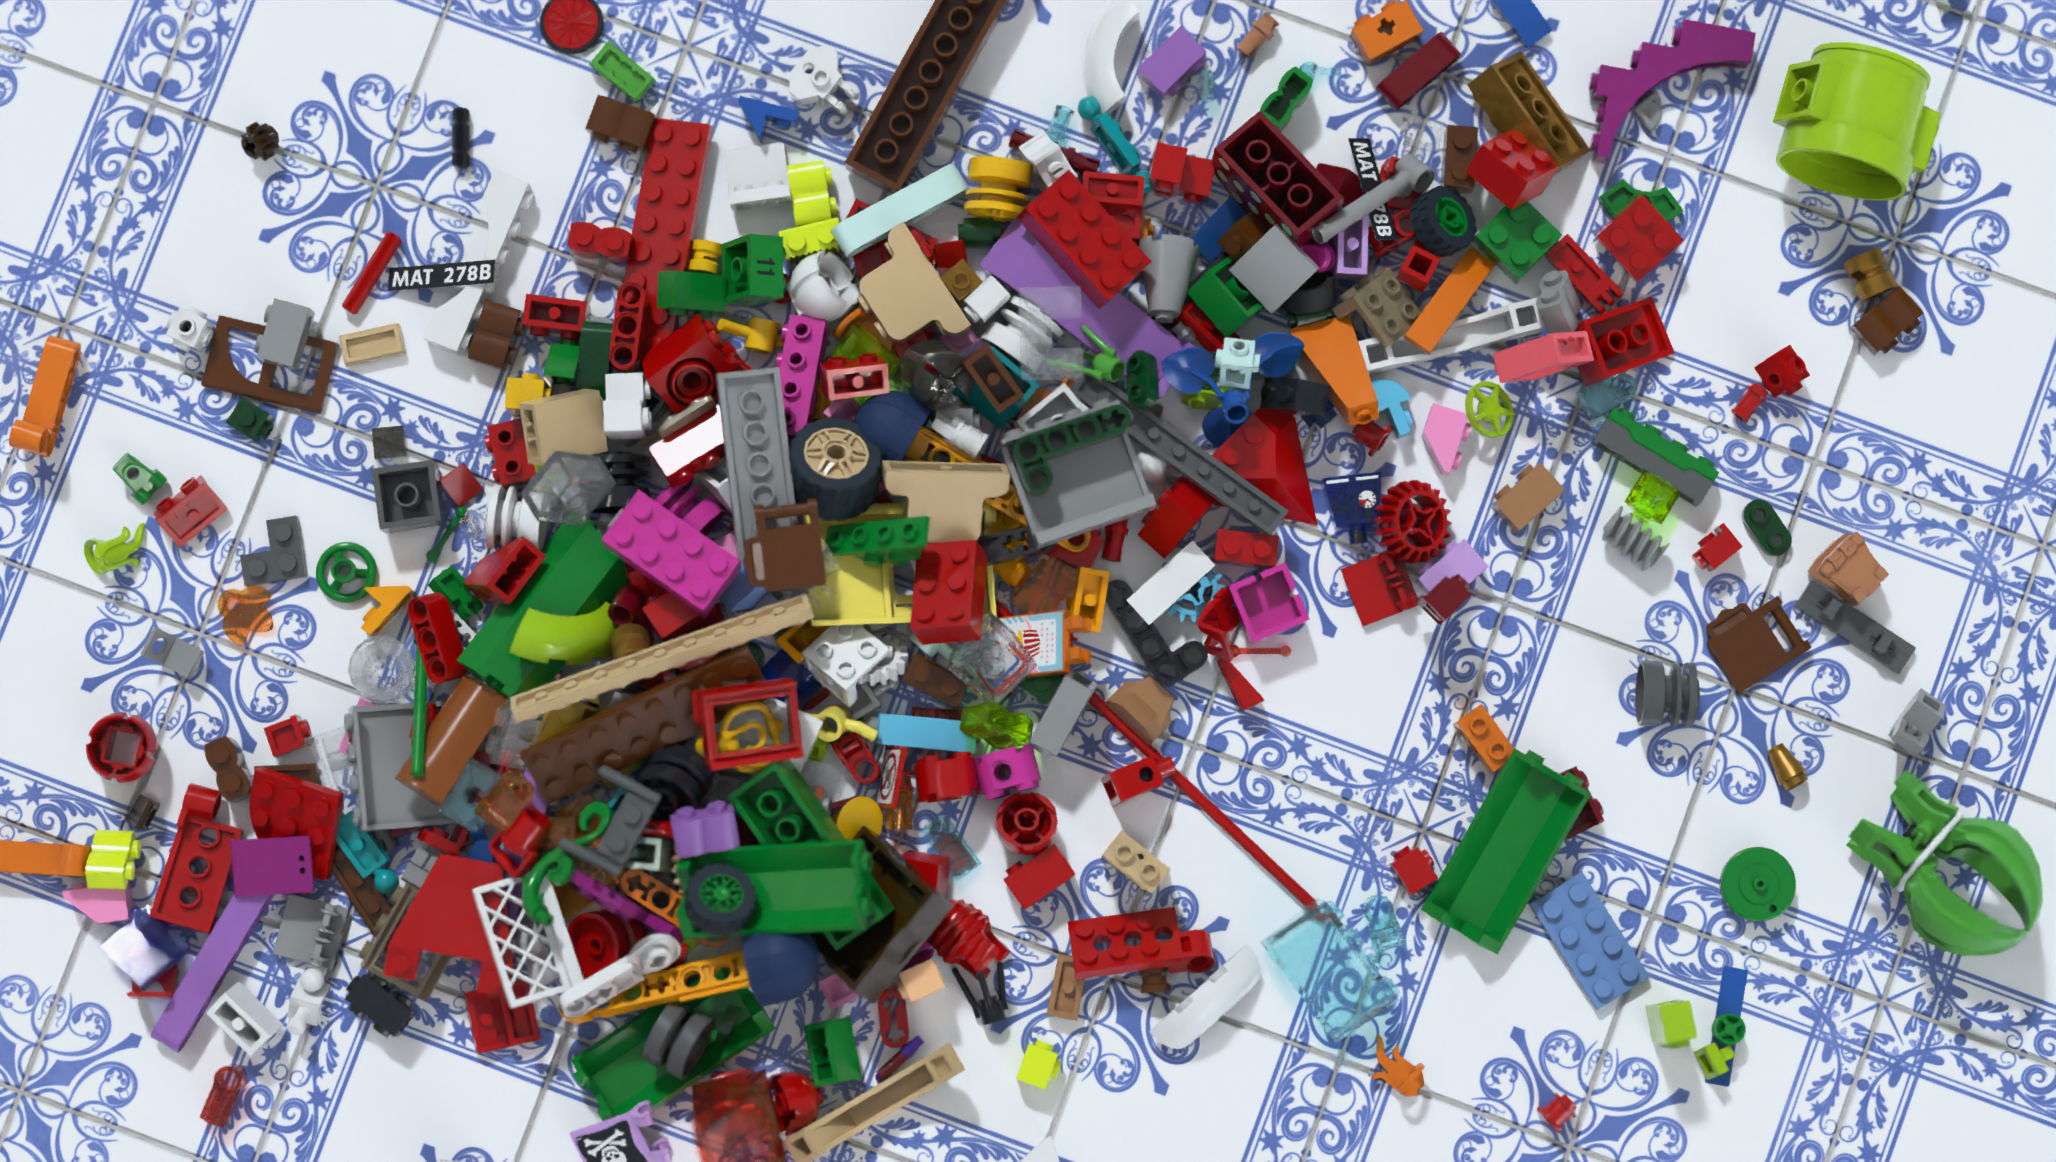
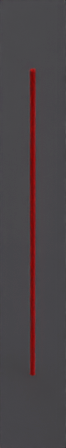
M737 356V358L743 366L740 369V371L753 370L747 363H745L739 356ZM885 493L876 496V503H894ZM995 598L997 617L1014 616ZM1066 674L1059 675L1064 679ZM1095 691L1093 692L1088 703L1146 757L1153 755L1155 761L1165 758L1152 745H1147L1105 705V701ZM1176 769L1175 774L1168 776L1178 788L1322 923L1327 921L1331 914L1180 771Z

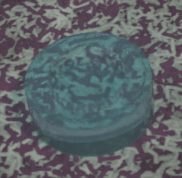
M1211 70L1199 71L1198 93L1200 101H1212L1214 99L1215 78Z

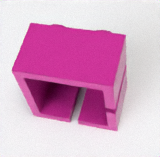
M1286 562L1260 572L1258 575L1260 582L1256 583V578L1253 575L1227 587L1230 590L1233 605L1236 608L1250 646L1309 621V616L1300 595L1296 594L1292 598L1289 593L1295 591L1296 585Z

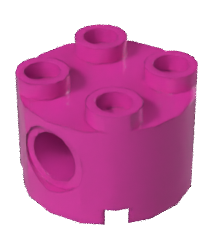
M1032 743L1024 744L1022 748L1010 747L981 755L980 758H974L982 795H986L987 800L1011 795L1009 789L1013 788L1016 789V792H1024L1040 787L1039 781L1041 776ZM1007 765L1010 766L1012 772L1009 779L1005 777L1004 773Z

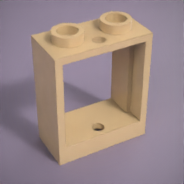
M1122 830L1101 856V858L1148 895L1154 892L1171 870ZM1138 854L1143 856L1142 860L1138 858Z

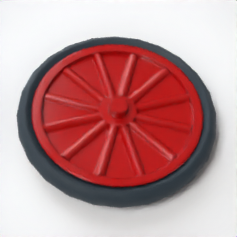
M549 0L545 4L540 16V31L544 40L550 47L565 54H578L590 49L600 38L604 26L602 11L595 0Z

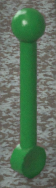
M458 507L456 509L455 518L435 548L427 552L426 558L428 561L436 562L439 559V551L459 521L467 516L468 511L465 507Z

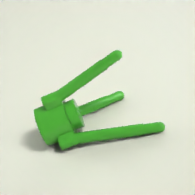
M1082 325L1081 330L1104 351V353H1099L1096 357L1082 353L1081 357L1092 363L1094 370L1047 358L1045 361L1046 364L1092 376L1099 381L1105 378L1112 383L1118 381L1125 370V362L1116 357L1117 351L1104 343L1086 325Z

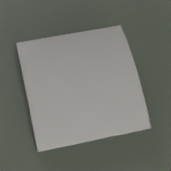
M1276 223L1229 271L1273 314L1319 267Z

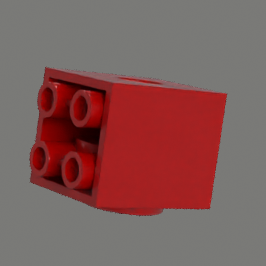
M699 313L640 357L646 381L677 415L689 408V405L698 398L711 396L714 402L718 400L715 374L740 371L743 367L737 358L739 354L735 347L729 341L724 343L718 336L720 331L711 319L705 321Z

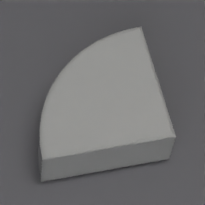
M1656 90L1631 109L1633 115L1649 134L1659 124L1662 114L1661 99Z

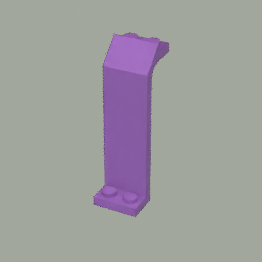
M1014 218L978 265L987 272L985 274L987 278L991 275L997 281H1001L1012 288L1096 355L1104 353L1081 330V326L1086 325L1104 343L1117 351L1116 357L1125 362L1124 377L1127 378V360L1134 352L1143 350L1154 355L1157 360L1159 394L1157 400L1161 399L1171 387L1162 371V361L1164 358L1182 349L1195 347L1190 342L1181 343L1174 335L1119 292L1103 307L1098 309L1017 218Z

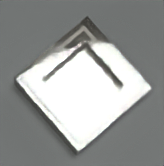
M403 426L372 428L375 460L406 457Z

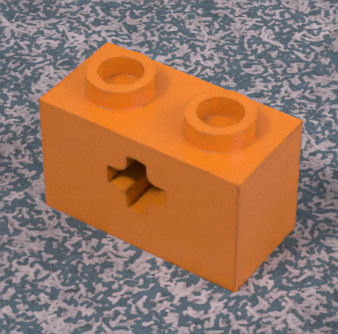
M1393 0L1380 9L1381 13L1371 18L1370 14L1354 22L1355 27L1352 28L1350 36L1367 66L1421 38L1423 29L1407 0H1403L1400 3ZM1381 25L1385 29L1391 27L1389 35L1386 32L1379 33Z
M1482 704L1453 724L1489 774L1506 764L1514 747Z

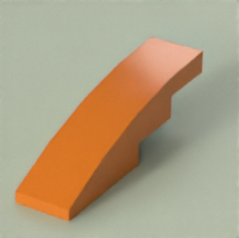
M1470 247L1407 331L1404 338L1430 355L1485 281L1496 263L1473 247Z

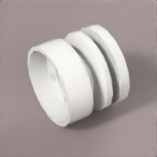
M1011 295L1007 304L1016 313L1006 308H1002L1000 311L1001 316L1008 322V325L1004 326L1000 323L992 322L981 339L984 343L988 342L995 345L1033 376L1045 359L1036 347L1040 345L1052 350L1054 343L1046 335L1059 340L1063 331L1039 308L1030 302Z
M495 484L485 510L484 531L486 534V547L496 550L500 536L502 547L512 542L513 538L518 539L522 536L541 551L544 546L548 524V491L527 488L523 494L522 501H518L517 490L514 486L508 488L505 498L504 486Z

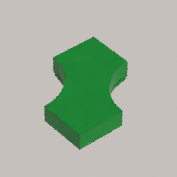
M1624 179L1597 198L1611 218L1639 194L1644 195L1668 223L1684 212L1667 187L1656 191H1641L1632 187Z

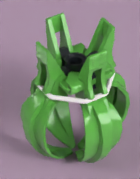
M1906 770L1894 781L1897 788L1890 798L1910 827L1901 836L1862 818L1848 836L1851 840L1846 846L1852 849L1860 858L1877 867L1892 888L1898 885L1897 890L1899 892L1904 890L1913 928L1928 943L1943 951L1963 956L1998 954L2015 947L2037 922L2043 903L2041 870L2032 847L2017 829L2003 821H1994L1981 817L1964 818L1963 813L1957 815L1959 807L1938 799L1925 786L1923 781H1920L1912 772ZM1935 855L1943 860L1949 857L1960 859L1983 875L2011 903L2021 917L2024 929L2020 930L2006 926L1990 918L1959 897L1937 875L1935 867L1938 861Z

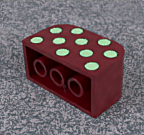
M1261 111L1257 112L1214 148L1212 166L1215 168L1214 173L1228 194L1247 214L1252 211L1269 230L1277 223L1299 247L1313 237L1311 231L1316 225L1341 210L1344 197Z

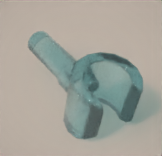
M1307 61L1299 67L1301 71L1313 80L1315 73L1319 75L1341 76L1342 72L1341 68L1322 67L1311 61Z

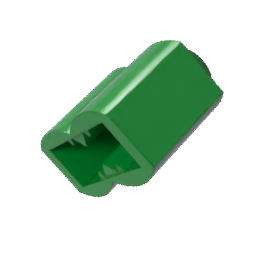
M1293 67L1283 75L1277 91L1270 94L1263 102L1260 111L1280 132L1290 122L1293 111L1302 106L1307 100L1313 79L1299 68Z

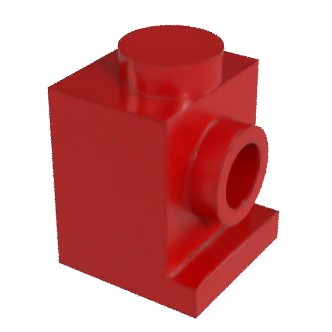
M1725 523L1714 529L1718 535L1715 536L1711 532L1700 540L1697 544L1701 548L1691 556L1700 569L1704 570L1706 568L1709 573L1743 547Z

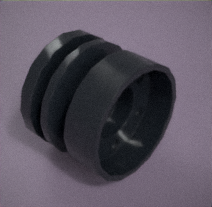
M627 451L606 452L601 455L587 457V467L601 469L587 473L588 480L601 482L600 487L587 490L588 512L617 514L622 507L627 506L638 490L652 499L650 488L638 486L639 481L651 478V472L637 470L651 466V457Z

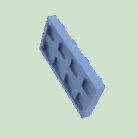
M1582 871L1529 904L1596 1010H1599L1650 977Z

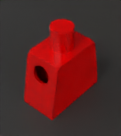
M1152 755L1107 773L1101 778L1109 801L1112 807L1161 787L1164 785L1163 778L1175 774L1176 768L1170 756L1155 761ZM1140 772H1144L1146 774L1147 781L1144 782L1143 780H1141L1139 776Z

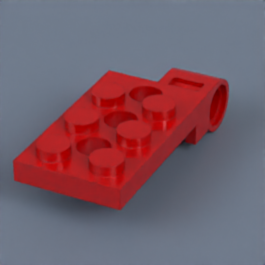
M194 783L189 784L176 824L178 829L149 915L151 919L209 935L212 932L232 871L230 840H242L244 833L242 829L215 822L222 800L219 790ZM207 829H213L217 833V839L210 845H204L200 841L201 834ZM199 858L205 859L208 864L206 871L199 875L193 874L191 872L193 861ZM188 888H194L198 892L197 900L192 904H185L181 900L183 891Z
M1175 907L1067 922L1076 980L1168 967L1169 974L1185 971L1203 973L1215 965L1210 934L1204 930L1179 932ZM1160 934H1169L1172 936V938L1166 942H1160L1156 939V937ZM1130 938L1141 940V943L1136 946L1125 944ZM1100 942L1110 944V947L1106 950L1101 951L1094 948Z

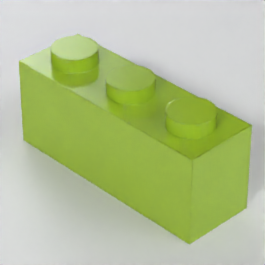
M1672 1000L1645 1006L1653 1043H1661L1662 1048L1674 1049L1690 1046L1689 1039L1698 1038L1690 1000Z

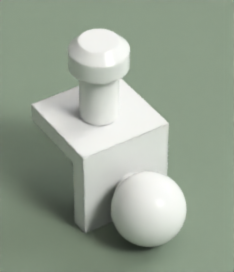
M309 968L300 975L290 996L288 1018L290 1020L286 1028L292 1035H302L305 1032L306 1023L314 1026L319 1024L321 1005L328 993L330 984L324 982L322 972L316 968Z

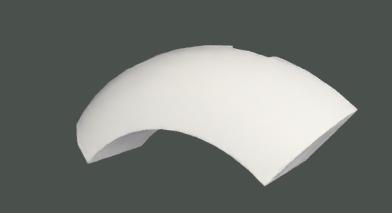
M1113 0L1096 20L1086 43L1083 60L1085 89L1087 96H1093L1098 100L1101 107V115L1106 112L1110 114L1125 103V94L1118 83L1115 73L1114 56L1123 35L1139 20L1140 11L1131 0Z
M1248 943L1149 1031L1151 1035L1165 1046L1173 1049H1182L1190 1045L1257 984L1261 974L1259 959Z

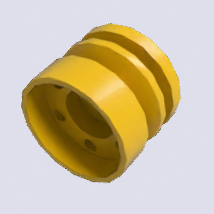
M978 156L970 158L967 179L980 187L966 190L965 195L971 201L964 202V212L982 219L993 218L994 221L1001 222L1013 221L1023 211L1024 207L1022 206L1029 204V197L1017 192V190L1031 187L1033 166L1024 161L1005 157Z

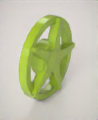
M1489 381L1480 382L1472 386L1466 395L1465 410L1468 420L1480 435L1486 438H1498L1510 430L1515 412H1513L1512 403L1508 395L1499 384ZM1485 387L1493 391L1490 397H1486L1478 389ZM1474 396L1479 401L1477 405V416H1475L1473 411ZM1499 397L1501 398L1505 408L1501 407L1500 403L1498 402ZM1501 415L1506 416L1505 425L1502 430L1499 423ZM1481 419L1486 423H1491L1494 432L1483 428L1478 420Z

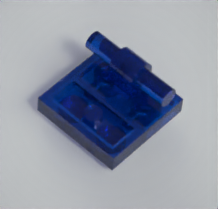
M135 905L129 911V915L133 919L101 946V949L144 992L190 952L191 949L167 923L149 916L151 908L148 905L143 910L138 905Z

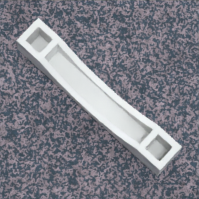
M494 169L483 195L488 218V237L482 261L495 260L494 283L466 285L449 302L436 308L423 336L428 343L460 356L464 349L468 350L474 337V333L471 332L476 321H479L487 294H492L497 285L498 277L495 276L499 265L504 266L509 257L510 249L507 246L511 237L516 238L520 231L522 221L519 218L523 209L528 210L532 203L534 193L531 192L532 187L528 182Z
M1533 298L1454 321L1430 355L1404 338L1405 334L1388 347H1384L1377 337L1358 341L1368 373L1371 375L1541 333L1545 328V324L1536 306L1537 298Z

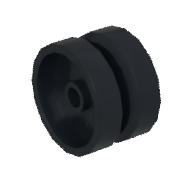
M666 745L648 757L644 769L639 774L636 782L663 795L652 817L657 820L671 821L670 815L675 814L680 808L694 807L695 810L700 808L702 799L707 795L712 785L713 774L711 769L705 765L704 759L697 753L679 745Z

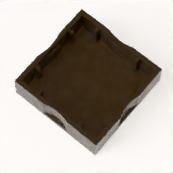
M863 825L852 840L864 841L866 851L870 852L872 856L870 874L895 909L838 950L834 949L823 932L808 933L814 938L819 953L825 958L828 966L849 988L875 1003L954 905L885 838Z

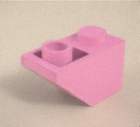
M1433 403L1422 432V438L1440 473L1448 476L1451 469L1457 470L1462 453L1457 452L1460 440L1466 442L1471 424L1466 422L1468 418L1466 413Z
M87 882L71 884L72 890L62 891L63 898L97 924L135 920L131 883H128L126 889L88 888Z

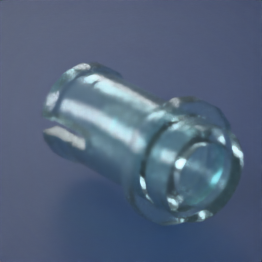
M1056 105L1047 129H1044L1051 141L1059 146L1061 142L1066 141L1064 135L1074 115V111L1070 108Z

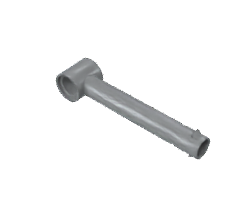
M1410 153L1405 154L1396 163L1394 176L1336 212L1330 218L1321 221L1311 231L1313 238L1319 244L1327 242V240L1337 235L1340 231L1354 224L1409 187L1417 193L1424 192L1434 180V170Z

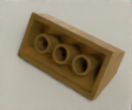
M1522 51L1489 66L1467 85L1475 101L1482 106L1489 116L1491 124L1498 129L1500 134L1514 129L1525 135L1528 142L1538 150L1547 153L1551 160L1559 166L1554 175L1589 152V147Z

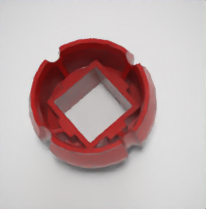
M126 712L111 713L96 722L88 734L91 737V741L89 744H86L87 759L92 769L106 780L110 781L115 778L118 783L133 782L148 773L155 763L153 753L158 751L157 736L150 724L140 716L133 714L131 717H128ZM117 731L141 736L133 766L110 761Z

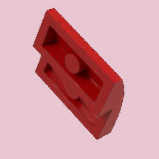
M1084 171L1082 185L1134 242H1139L1145 176Z
M522 980L514 981L512 990L515 999L528 996L530 992L529 984ZM477 990L463 993L476 1054L540 1040L533 1002L510 1009L506 997L476 992Z

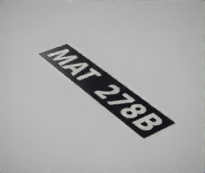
M1348 138L1364 195L1382 183L1370 138ZM1386 202L1369 213L1375 239L1398 240L1388 203Z
M495 260L389 268L388 291L494 283Z

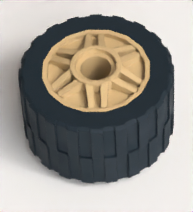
M830 418L808 423L795 434L789 449L795 504L805 503L809 498H816L819 518L824 519V521H846V519H853L858 517L859 514L865 513L870 505L874 503L876 494H878L883 460L882 451L861 434L858 424L850 420Z

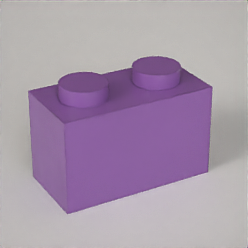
M1180 26L1138 67L1137 75L1162 100L1168 94L1173 97L1185 85L1182 81L1190 73L1195 76L1206 65L1204 59L1206 58L1207 51Z

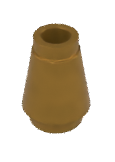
M1783 743L1767 751L1780 786H1784L1786 791L1792 790L1808 780L1805 774L1807 770Z

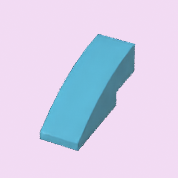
M878 713L877 731H879L875 744L953 753L971 751V754H975L978 723Z

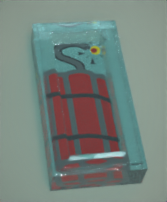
M946 813L920 831L937 855L950 857L949 872L956 882L982 864Z

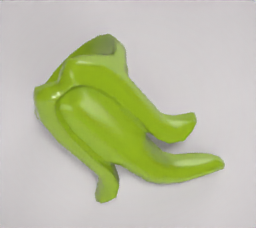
M141 523L138 526L133 539L128 542L126 541L130 538L131 533L125 526H123L120 536L103 541L92 538L87 540L84 544V555L91 569L95 573L102 575L126 564H131L137 568L139 560L128 556L141 546L145 523Z

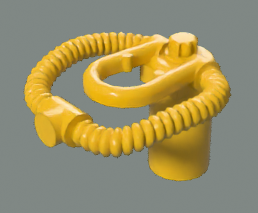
M750 701L738 704L731 708V710H728L725 716H723L722 723L720 724L722 726L720 727L721 731L719 734H716L717 754L765 746L767 731L759 722H746L733 730H729L730 722L742 712L758 710L764 715V718H766L765 724L773 746L782 744L780 734L784 730L783 723L780 719L775 718L773 712H771L772 710L763 702ZM749 728H756L760 733L758 744L740 749L736 735L746 733ZM700 736L696 741V751L698 755L704 758L702 736ZM774 762L734 768L741 773L753 774L763 771Z

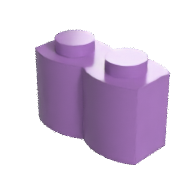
M715 801L709 803L707 808L695 810L694 807H683L678 809L675 814L670 815L678 858L694 857L708 852H720L740 847L733 804Z

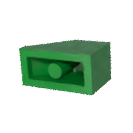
M561 339L560 344L551 343L543 373L550 384L576 387L580 347L577 341Z

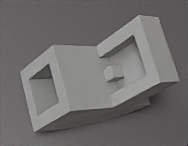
M1920 688L1902 711L1888 736L1891 737V740L1895 742V745L1900 750L1906 753L1910 752L1917 757L1924 749L1928 735L1943 718L1947 705Z

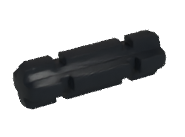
M458 107L452 110V120L455 122L452 125V149L454 151L452 153V165L457 168H465L469 166L467 151H469L470 126L467 123L470 122V112L468 108Z

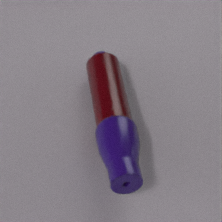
M917 1035L913 1040L904 1044L894 1056L877 1070L875 1079L877 1081L886 1080L916 1053L919 1047L925 1043L924 1040Z

